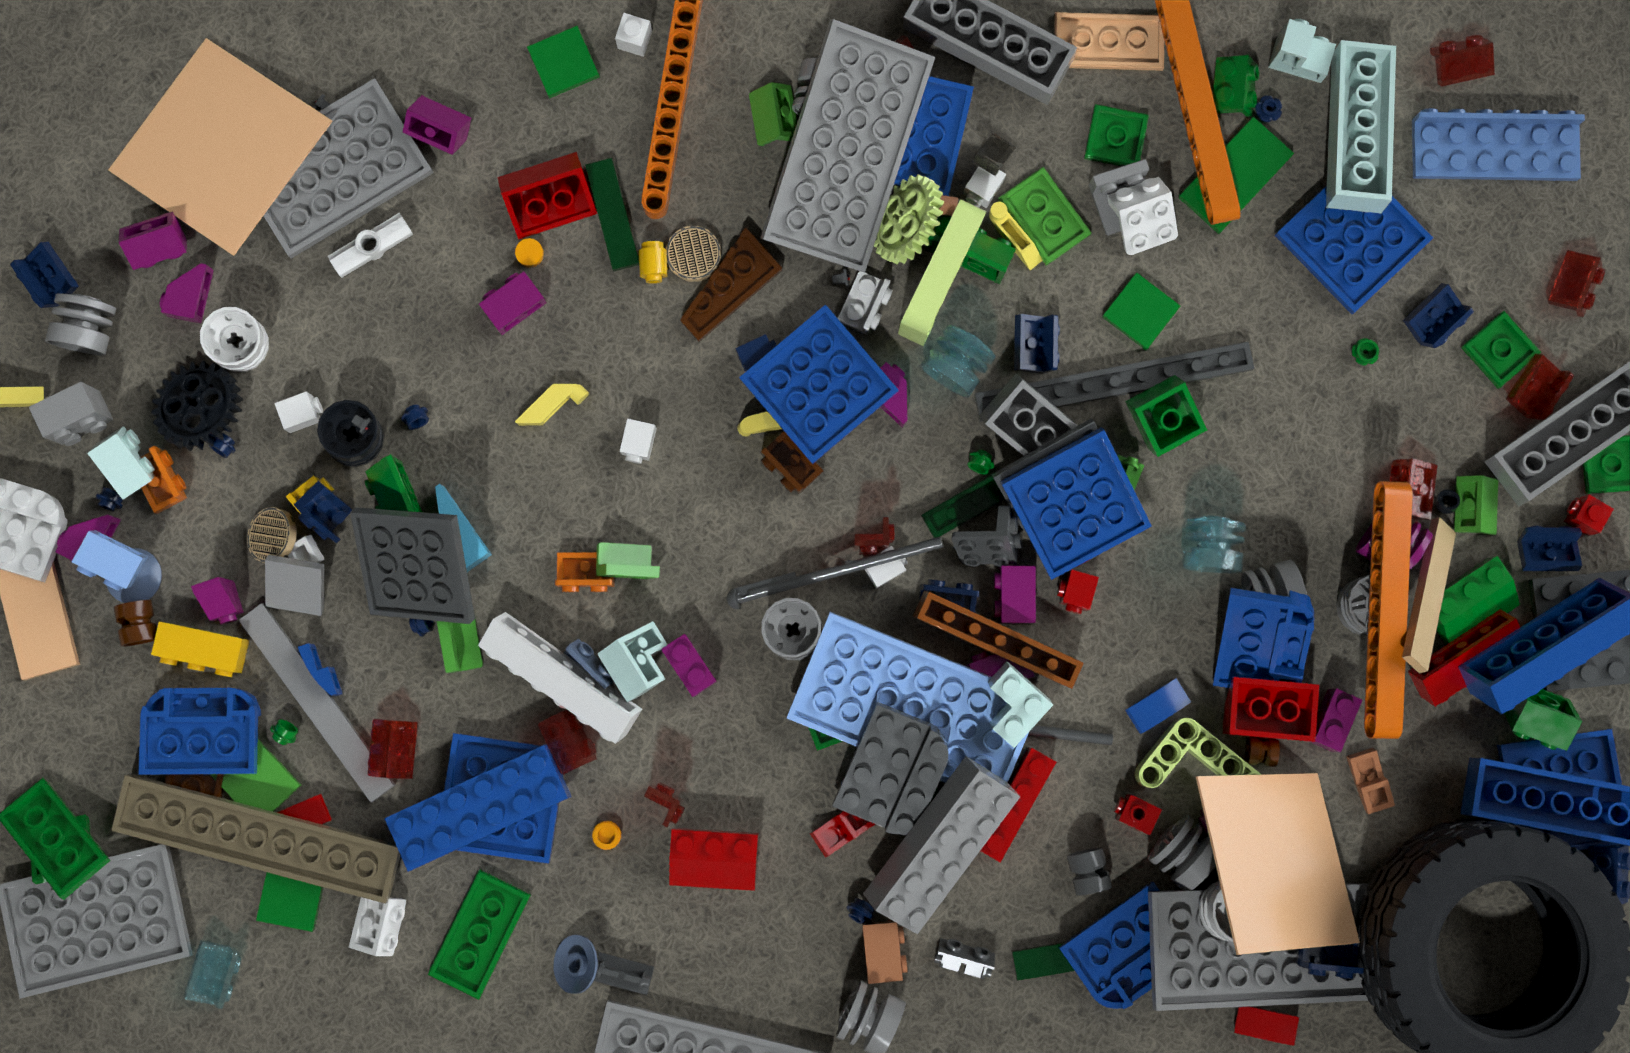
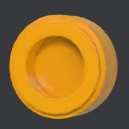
M527 238L517 244L515 256L522 266L532 268L542 262L544 251L537 240Z
M612 821L600 822L595 826L592 833L595 845L603 850L616 847L622 836L620 827Z

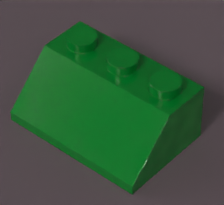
M941 215L938 217L937 221L940 222V225L934 226L935 236H929V245H926V251L934 254L951 216ZM979 228L961 267L1000 284L1016 249L1011 247L1012 244L1003 238L993 239L986 235L987 232Z
M390 454L365 471L368 477L367 480H364L366 488L371 496L375 495L379 504L375 506V509L422 512L402 461Z
M1498 556L1483 560L1445 586L1436 629L1445 645L1501 609L1509 613L1520 605L1514 579Z

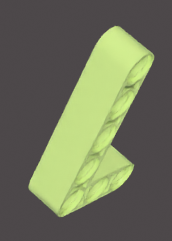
M960 199L903 316L898 332L899 335L924 346L940 307L986 214L985 210Z
M1178 718L1170 724L1139 763L1134 776L1138 784L1143 787H1158L1187 751L1217 776L1228 775L1223 770V764L1227 759H1231L1235 764V770L1229 775L1261 774L1191 718ZM1184 722L1191 729L1190 735L1185 739L1178 733L1179 726ZM1204 741H1209L1213 747L1212 753L1207 757L1200 750ZM1164 745L1171 746L1173 750L1172 758L1167 761L1160 754ZM1147 767H1152L1156 773L1155 779L1150 783L1143 779V771Z

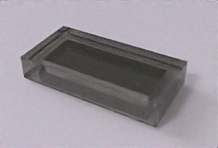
M992 133L976 153L972 162L996 176L1011 157L1016 147Z

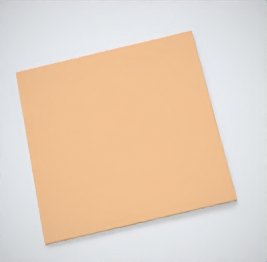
M206 38L108 171L168 212L173 211L177 218L234 256L330 126L332 120Z
M1318 773L1197 776L1196 781L1236 955L1360 943Z

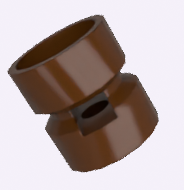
M151 600L127 602L113 607L116 623L121 624V628L118 630L121 647L140 645L155 640L157 627L155 623L151 622V618L154 616Z

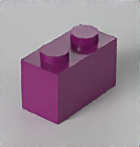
M421 95L407 109L402 133L453 155L466 142L472 118Z
M173 211L119 229L118 243L133 270L141 267L149 268L157 262L166 259H177L184 253H187V239Z
M524 271L521 274H512L505 280L503 287L497 291L496 289L490 290L482 297L483 301L479 303L501 335H504L547 303Z
M1036 566L999 567V573L994 572V589H999V601H994V618H999V624L1036 623Z
M683 634L661 649L692 697H696L717 683V680L686 634Z
M1337 688L1328 689L1317 714L1316 741L1311 743L1331 752H1341L1362 699Z

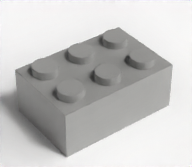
M1017 374L1009 380L979 415L988 427L1023 456L1078 426Z

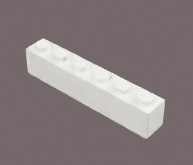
M506 612L492 620L478 645L485 650V653L490 658L499 660L508 667L511 673L527 680L535 690L548 695L557 706L569 710L576 715V718L581 723L590 725L607 741H612L616 744L623 739L642 711V708L632 701L627 703L623 695L611 686L604 689L580 664Z

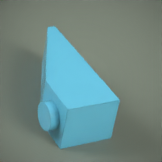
M438 484L435 490L439 514L457 515L468 572L492 554L446 488Z

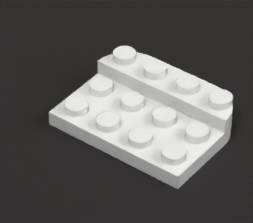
M0 478V569L45 583L56 556L57 540L67 527V519L65 518L63 507L59 500L44 491Z

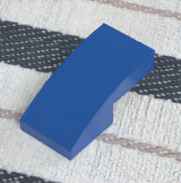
M308 643L299 646L300 655L316 682L331 696L342 695L335 668H322L315 644Z
M1177 678L1153 693L1145 696L1125 711L1138 732L1142 734L1184 708L1191 701Z

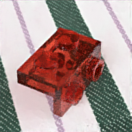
M1471 35L1465 38L1466 41L1457 43L1456 41H1444L1439 43V47L1430 48V54L1436 57L1438 85L1447 86L1495 75L1493 42L1483 38L1482 35Z
M1535 354L1506 397V400L1526 418L1546 420L1553 412L1554 406L1562 394L1568 389L1574 375L1570 371H1560L1543 354Z
M889 517L882 518L881 534H854L853 550H859V555L870 556L876 555L877 550L887 549L889 543H893L895 538L894 524H889Z
M569 710L562 711L538 724L562 775L597 760L595 745L590 738H587L583 730L584 724Z
M373 719L368 776L413 779L418 722Z
M660 782L657 785H650L644 797L670 809L662 824L668 828L671 823L676 824L679 822L685 807L681 806L683 799L673 794L675 789Z

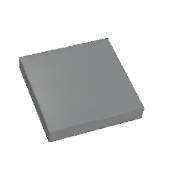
M268 555L265 559V607L321 616L324 611V564Z

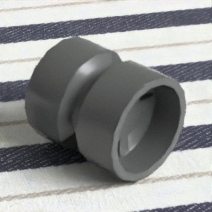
M1103 847L1087 849L1067 855L1070 871L1076 875L1072 881L1077 896L1093 894L1112 888L1109 871L1103 868L1107 863Z

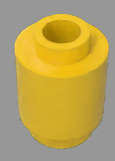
M646 241L641 243L639 271L640 278L645 279L646 283H661L662 278L668 276L667 250L664 248L663 242Z

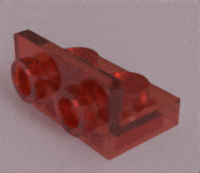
M1567 250L1548 298V303L1577 311V316L1584 317L1586 310H1591L1594 305L1596 294H1593L1596 284L1601 285L1605 276V269L1602 267L1601 258Z
M1413 458L1393 460L1390 482H1408L1411 485L1412 518L1431 520L1438 465Z

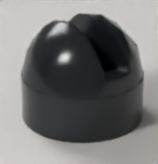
M1443 490L1438 494L1435 506L1442 514H1451L1457 510L1460 504V497L1452 490ZM1443 498H1447V507L1444 506Z

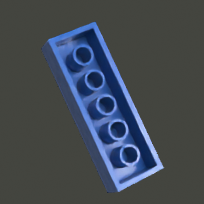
M1601 578L1593 581L1458 666L1469 693L1501 714L1512 710L1520 702L1537 694L1550 683L1561 679L1569 671L1583 665L1588 659L1608 649L1623 637L1630 635V593Z
M543 745L386 817L385 821L409 872L572 796L549 745Z
M1469 758L1461 814L1630 846V786L1489 759Z

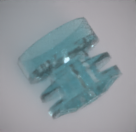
M947 325L943 331L945 337H939L937 340L944 353L931 349L922 362L921 368L931 378L950 391L969 398L980 382L972 370L985 374L988 370L986 364H992L996 356L973 334L953 325Z
M1202 516L1200 518L1186 519L1185 527L1198 530V532L1185 533L1184 538L1197 542V546L1183 549L1182 568L1212 573H1242L1244 554L1231 550V545L1245 543L1244 537L1232 535V533L1245 532V523L1219 516Z

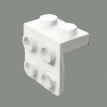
M1159 177L1146 179L1140 184L1129 188H1121L1117 192L1107 195L1109 206L1119 217L1124 250L1128 255H1134L1177 238L1178 231L1172 192Z

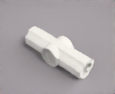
M398 213L371 230L361 231L355 240L328 255V258L339 276L343 278L367 262L381 258L385 251L412 236L413 233L401 214ZM370 240H376L375 248L366 251V243Z

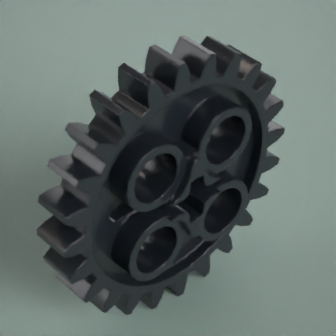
M202 361L200 366H198L196 363L191 362L189 370L181 365L180 374L177 375L172 371L170 372L171 381L162 380L166 386L165 389H156V392L161 397L152 400L158 406V408L151 411L157 417L153 424L159 427L157 432L166 441L181 449L184 446L189 451H192L194 446H196L198 449L203 450L204 442L211 447L214 446L213 438L217 437L220 440H224L222 432L224 430L232 432L229 423H238L239 420L233 415L234 413L242 412V409L236 405L243 401V398L237 394L241 391V388L235 384L237 380L223 367L220 368L215 363L209 365Z

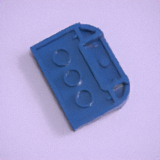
M1230 588L1213 686L1230 688L1232 677L1302 683L1311 635L1314 632V608L1310 597L1291 590L1287 597Z
M228 687L164 688L159 690L141 709L139 775L257 774L258 716H261V709L256 697L245 690Z
M1154 882L1144 886L1058 947L1090 995L1105 1007L1113 1009L1128 1008L1133 1005L1132 1002L1152 989L1148 891H1160Z

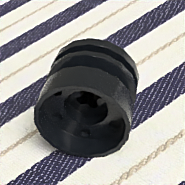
M343 400L335 402L325 409L319 418L317 433L320 443L335 461L344 466L359 467L366 465L377 458L383 448L384 433L381 424L371 410L358 401ZM355 415L365 420L368 418L372 419L370 427L363 435L359 432L360 428L351 422ZM356 431L359 438H353L350 442L347 435L353 434Z

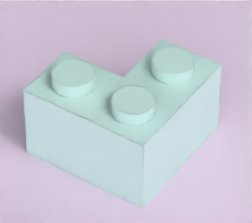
M1289 19L1277 36L1268 68L1321 83L1328 74L1336 44L1329 42L1325 37L1314 36L1316 27L1309 25L1308 21Z
M124 426L94 445L87 453L122 499H125L155 477L152 473L155 469L151 462L145 456L141 458L138 454L140 450L138 444L141 443L139 438L131 429L127 431Z
M654 622L615 640L598 653L599 658L627 703L665 680L652 656L668 644Z
M1006 661L988 681L990 688L1007 702L990 721V724L996 733L1015 748L1053 706V703Z

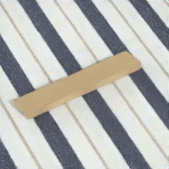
M1440 517L1431 519L1429 531L1433 533V537L1423 555L1402 658L1419 673L1427 672L1429 669L1456 532Z

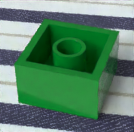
M1176 375L1125 401L1147 448L1157 457L1207 431L1186 383Z
M1541 689L1537 694L1528 697L1517 704L1512 710L1504 713L1515 735L1527 740L1530 737L1539 740L1543 746L1553 750L1560 748L1567 751L1582 723L1570 699Z

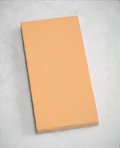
M1055 12L1054 35L1077 47L1074 60L1069 68L1163 71L1164 37L1158 15Z
M54 561L45 583L0 569V597L21 680L32 679L80 665Z

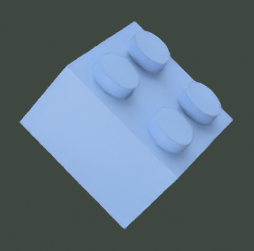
M92 530L88 531L72 563L78 565L76 570L89 577L99 575L105 578L103 582L105 585L119 591L123 588L132 587L148 556L105 534Z

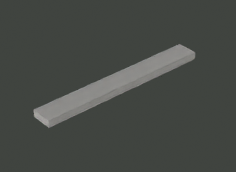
M261 603L239 619L242 626L371 803L393 788L395 786L393 780L332 696L310 674L300 652L268 608L265 607V604Z

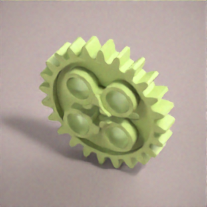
M917 174L916 177L909 176L908 181L902 179L900 188L896 185L894 186V193L890 195L874 243V247L877 248L876 253L881 255V258L895 264L899 262L905 264L907 258L910 260L914 259L915 252L922 253L923 244L929 245V236H935L934 226L940 225L937 217L943 214V211L939 208L944 204V201L940 199L943 192L939 191L940 186L933 180Z

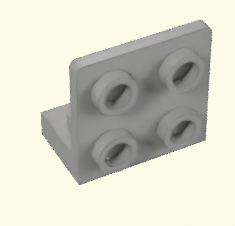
M1146 159L1092 177L1089 188L1107 236L1121 232L1119 217L1109 206L1107 195L1115 193L1121 188H1129L1140 184L1146 180L1145 176L1150 170Z

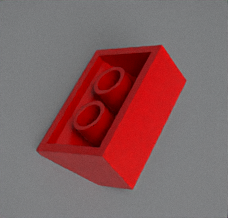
M577 152L497 177L501 195L518 240L597 214Z
M1232 677L1224 705L1223 734L1315 742L1319 684Z
M672 828L669 885L755 891L759 833Z

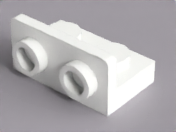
M859 271L838 320L843 325L865 335H868L870 328L876 330L882 316L878 314V310L881 304L887 305L893 292L889 288L891 280L885 278L883 281Z
M361 897L349 948L373 956H393L398 943L401 922L405 915L406 900L390 897L385 904Z

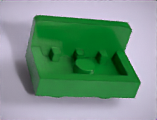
M1249 55L1216 58L1213 99L1218 114L1242 112L1246 117L1252 116L1253 108L1257 104L1255 82L1259 79L1260 71L1258 64Z

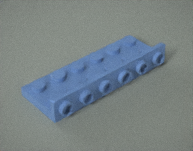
M1433 108L1423 109L1412 119L1413 179L1578 181L1581 179L1579 125L1585 121V115L1575 114V111L1571 110L1561 111L1558 114H1548L1546 110H1536L1527 114L1520 113V110L1493 113V110L1482 109L1475 113H1465L1464 109H1453L1448 112H1438L1437 109Z

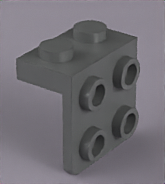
M998 506L996 531L953 532L952 542L962 564L976 567L980 564L1006 566L1008 564H1017L1018 548L1023 546L1022 531H1018V519L1013 517L1010 506Z

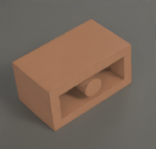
M893 920L863 923L868 984L903 981L902 973H907L906 955L900 956L899 944H905L903 926H898Z

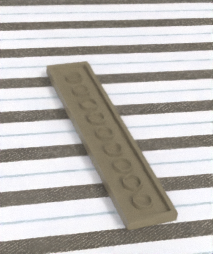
M132 774L124 776L111 830L385 904L391 895L400 853L394 843Z

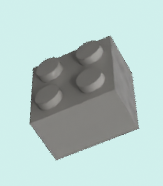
M83 382L74 384L29 407L42 437L61 445L65 444V446H71L82 440L81 436L89 432L98 433L107 428V423L113 421L101 392Z

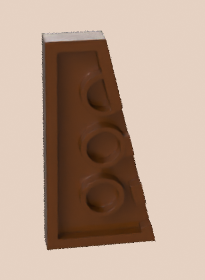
M745 227L737 242L730 248L725 259L717 270L713 272L709 278L710 280L703 290L699 292L680 319V322L700 342L782 271V267Z

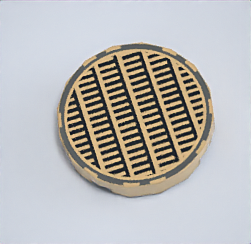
M687 226L677 230L669 239L666 247L667 263L671 271L688 282H697L709 278L721 261V248L717 238L708 229L700 226Z
M270 507L263 509L254 517L248 530L247 543L250 553L256 560L265 563L268 555L284 557L291 553L296 542L297 528L295 522H292L289 512L280 508Z

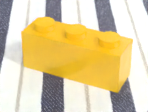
M159 622L151 655L160 657V663L177 666V662L182 661L188 663V669L204 671L206 666L215 668V674L232 677L233 672L242 673L250 640Z

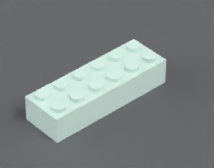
M1341 40L1333 53L1331 61L1326 208L1382 213L1392 201L1396 46Z

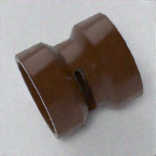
M1258 737L1247 738L1245 762L1249 765L1264 763L1267 767L1277 766L1280 753L1278 739L1268 738L1266 741H1262Z

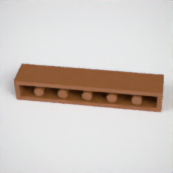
M928 591L923 592L913 614V617L1071 689L1084 664L1079 660Z

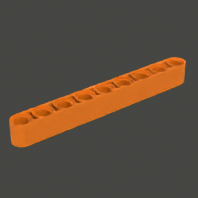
M675 0L642 193L643 210L651 219H660L668 211L703 0ZM684 14L693 16V19L689 22L679 20ZM680 40L689 43L683 49L676 48L675 44ZM674 67H682L684 69V72L680 75L670 73ZM671 93H676L680 96L675 102L667 101L666 97ZM667 119L676 122L670 129H665L661 126ZM662 146L671 148L670 153L665 156H661L656 152ZM662 172L667 175L663 182L657 183L652 180L656 173ZM653 199L662 201V205L658 209H650L648 203Z
M1155 0L1208 221L1211 225L1240 219V205L1189 0Z
M1379 481L1374 488L1364 730L1369 739H1399L1403 730L1406 661L1402 658L1407 635L1412 488L1408 482Z

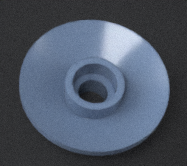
M133 548L147 555L148 558L132 587L123 588L118 591L107 586L111 595L120 602L149 600L159 589L162 579L161 567L157 559L146 550Z
M582 935L568 936L560 943L555 953L554 975L558 985L565 992L571 994L584 992L591 986L597 973L598 959L595 947L588 938Z

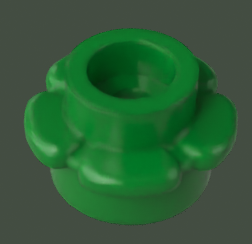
M1363 338L1358 340L1357 344L1352 347V356L1356 358L1355 361L1358 364L1366 366L1367 364H1374L1378 360L1379 347L1373 340ZM1363 350H1367L1368 354L1365 355Z
M984 450L971 452L967 463L971 470L983 475L988 474L990 468L993 469L995 464L991 461V454Z
M280 719L276 725L270 727L271 732H273L272 738L277 743L287 745L296 741L295 736L298 733V729L289 721Z

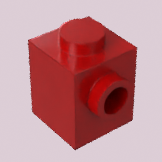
M1590 494L1575 498L1571 502L1564 522L1574 528H1581L1582 533L1587 536L1599 534L1614 508Z
M1072 569L1068 571L1066 581L1061 580L1058 587L1057 596L1061 597L1059 604L1066 605V611L1080 615L1082 610H1090L1099 577Z
M1126 794L1125 798L1120 797L1114 808V812L1117 813L1115 820L1147 835H1151L1162 809L1131 794Z

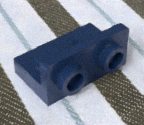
M317 481L294 504L301 513L298 518L309 529L315 526L313 530L322 539L326 540L329 537L335 543L341 540L333 530L345 520L352 509L320 481Z

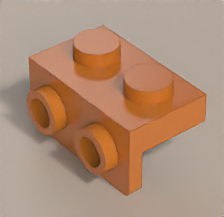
M152 446L149 448L150 452L144 456L153 465L155 471L152 473L155 477L152 481L141 487L153 512L158 514L185 500L187 496L184 490L187 487L179 474L175 475L171 467L174 462L167 450Z
M597 552L557 553V580H555V586L562 587V592H579V587H590V592H608V587H614L615 577H596Z

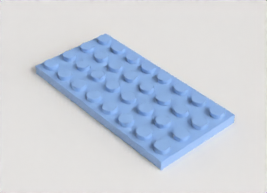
M829 612L818 643L812 653L786 717L789 720L856 747L877 702L929 722L939 728L947 742L948 762L940 781L945 783L965 756L1008 783L1028 736L1027 733L1014 748L992 729L990 721L1007 704L990 688L988 681L992 677L833 612Z

